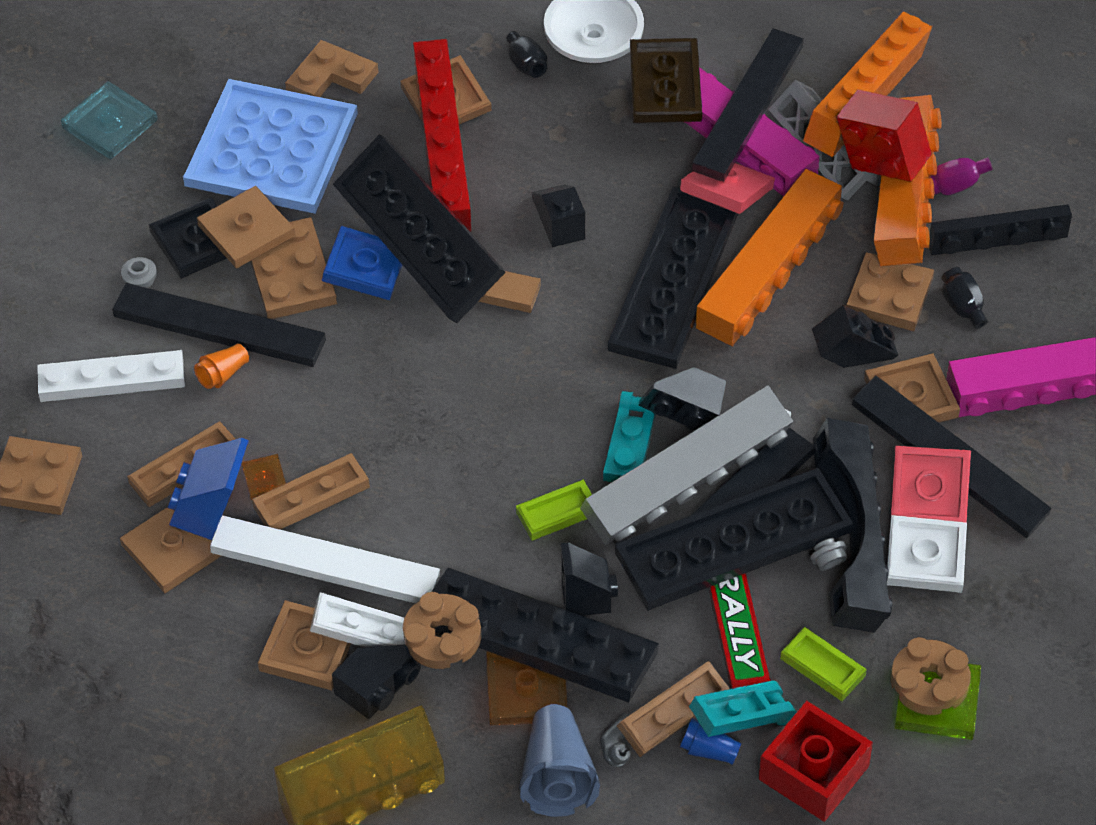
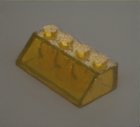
M422 705L274 767L280 807L289 825H356L362 822L368 815L382 809H393L400 805L403 800L419 793H430L438 788L440 784L445 783L444 762Z

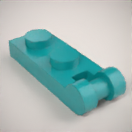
M622 391L619 409L603 471V481L613 482L646 461L656 415L652 411L638 406L641 397L633 396V392ZM631 411L644 412L643 418L630 416Z
M768 681L695 696L689 705V708L708 737L772 723L782 726L787 724L797 713L792 703L789 701L785 702L783 699V690L777 681Z

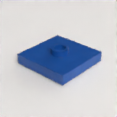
M341 226L324 269L322 281L390 300L402 264L378 236Z

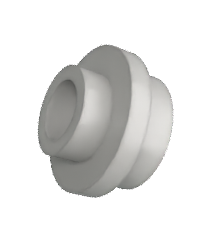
M136 257L128 260L122 266L121 275L125 283L149 288L157 276V269L154 262L150 259Z
M834 538L824 540L814 547L815 552L810 556L812 564L818 565L820 571L832 569L847 559L845 553L847 547L844 541L835 542Z

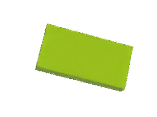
M583 479L516 505V514L533 541L587 520L580 508L585 499L591 496L592 493Z
M806 627L781 651V660L840 701H843L866 676V668Z

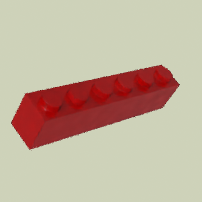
M447 39L413 42L414 66L430 188L471 232V208Z

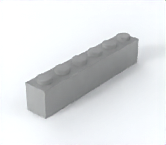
M769 385L589 496L585 499L580 509L605 545L613 540H616L618 543L625 541L637 532L635 527L646 520L650 525L667 514V506L675 501L682 505L698 494L696 488L705 482L712 486L728 475L726 469L737 463L742 467L758 456L756 450L766 444L769 448H773L788 437L786 431L793 423V420Z

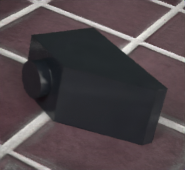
M564 184L531 192L533 202L552 247L585 240V210L574 186Z
M569 542L561 543V587L565 610L582 616L611 613V598L618 597L616 574L609 575L607 560Z

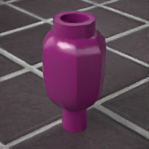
M989 157L976 162L970 158H959L937 166V174L931 176L934 183V194L942 193L949 196L974 186L981 174L993 170Z

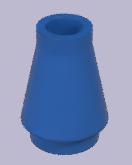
M692 718L680 747L689 751L687 755L723 761L733 765L742 743L732 739L727 734L708 737L698 720Z

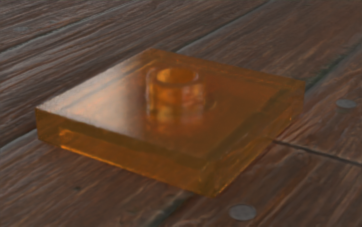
M486 652L490 726L532 724L535 713L550 704H558L568 708L565 679L497 654Z

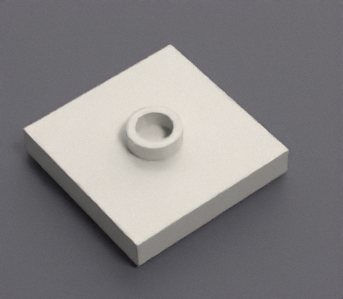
M891 515L887 585L962 593L967 523Z

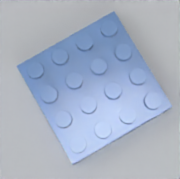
M228 79L183 176L184 186L235 197L256 185L273 205L316 214L358 115L357 105Z

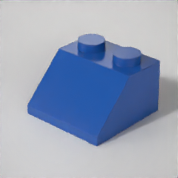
M238 438L195 451L191 464L183 462L176 481L177 484L183 485L182 489L174 488L167 507L174 510L170 526L209 540L213 539L233 491L249 440Z

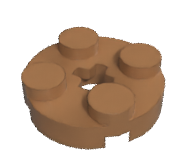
M427 592L422 595L420 601L414 604L407 612L403 622L404 640L411 656L418 663L434 669L450 668L451 663H456L461 659L462 663L469 660L477 651L481 641V625L477 608L455 595L438 594L437 592ZM445 625L452 632L451 634L444 633L441 637L435 636L434 628Z
M920 637L914 638L909 641L908 646L903 648L894 659L891 671L892 688H895V691L899 694V700L910 710L925 715L942 714L943 709H948L953 705V709L958 707L968 694L971 679L968 657L963 651L957 650L947 643L937 640H926ZM928 671L935 672L941 680L934 679L932 683H928L925 681V675L922 673Z

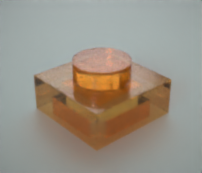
M278 454L242 462L243 474L251 500L286 484Z

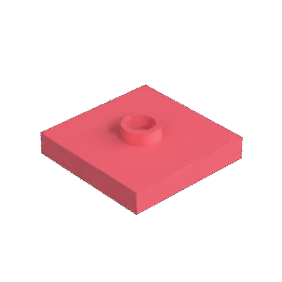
M735 163L724 182L692 171L681 179L680 190L741 214L773 189L775 178Z
M896 446L891 515L967 523L971 451Z

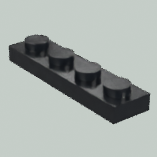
M1067 204L931 222L929 250L932 256L1067 238L1072 213Z

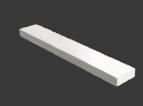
M226 516L221 517L210 545L211 553L412 603L419 602L422 595L431 592L440 577L439 568Z

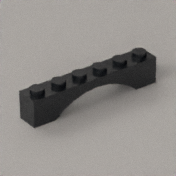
M827 418L813 437L815 467L820 469L853 522L852 533H849L850 554L846 570L829 593L832 626L875 633L884 620L888 619L891 615L893 603L892 598L888 596L887 580L889 569L884 563L883 549L885 537L880 529L881 505L877 502V473L873 471L872 463L874 446L869 438L868 425Z

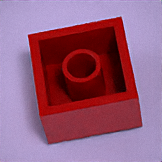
M857 90L837 115V121L852 169L912 182L932 155L918 102Z
M806 700L761 755L759 780L825 822L868 769L873 742Z

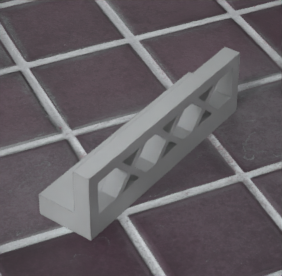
M795 80L768 110L793 137L805 146L811 147V145L803 142L804 123H809L813 110L822 99L813 88ZM794 98L798 103L797 116L787 118L782 110ZM845 144L834 155L833 162H824L822 160V151L816 148L813 149L820 156L818 170L825 178L842 185L841 197L848 201L866 181L876 186L880 185L881 175L862 172L856 169L854 170L857 175L846 186L840 182L842 167H851Z

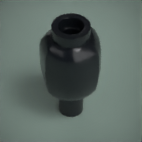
M516 31L510 32L506 37L510 44L509 57L519 71L534 78L545 74L548 67V57L540 45L530 37L520 36Z
M954 267L946 271L941 277L944 282L943 294L952 309L959 316L970 318L976 329L985 326L988 320L982 312L984 298L972 275L969 272H962L960 267Z

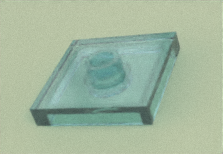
M107 81L63 117L61 124L63 129L111 160L158 120L156 111Z

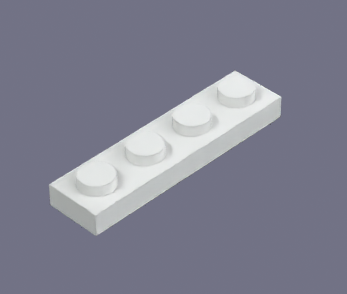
M182 350L38 365V394L40 402L185 387Z

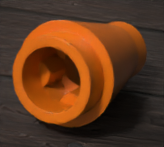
M236 344L230 348L201 356L199 362L194 366L195 375L205 388H220L244 364L249 362V355L241 344Z

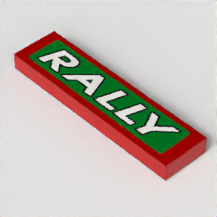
M746 573L708 587L730 688L734 689L770 681Z

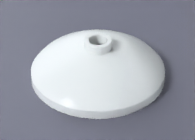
M553 0L544 16V32L551 46L560 54L585 63L608 62L626 55L630 52V39H641L644 30L643 13L635 0Z

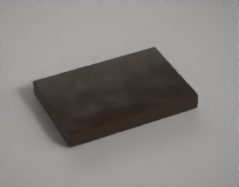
M697 38L630 39L633 123L702 122Z

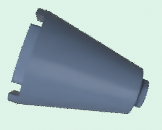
M550 704L539 709L534 715L519 784L520 798L523 803L526 800L530 804L531 810L537 814L550 817L569 816L575 814L574 808L586 804V808H588L595 802L599 796L600 782L572 712L567 707Z

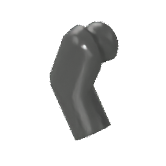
M622 713L600 738L603 757L608 764L614 767H622L629 761L631 756L630 750H627L625 737L617 727L620 721L629 716L627 713Z

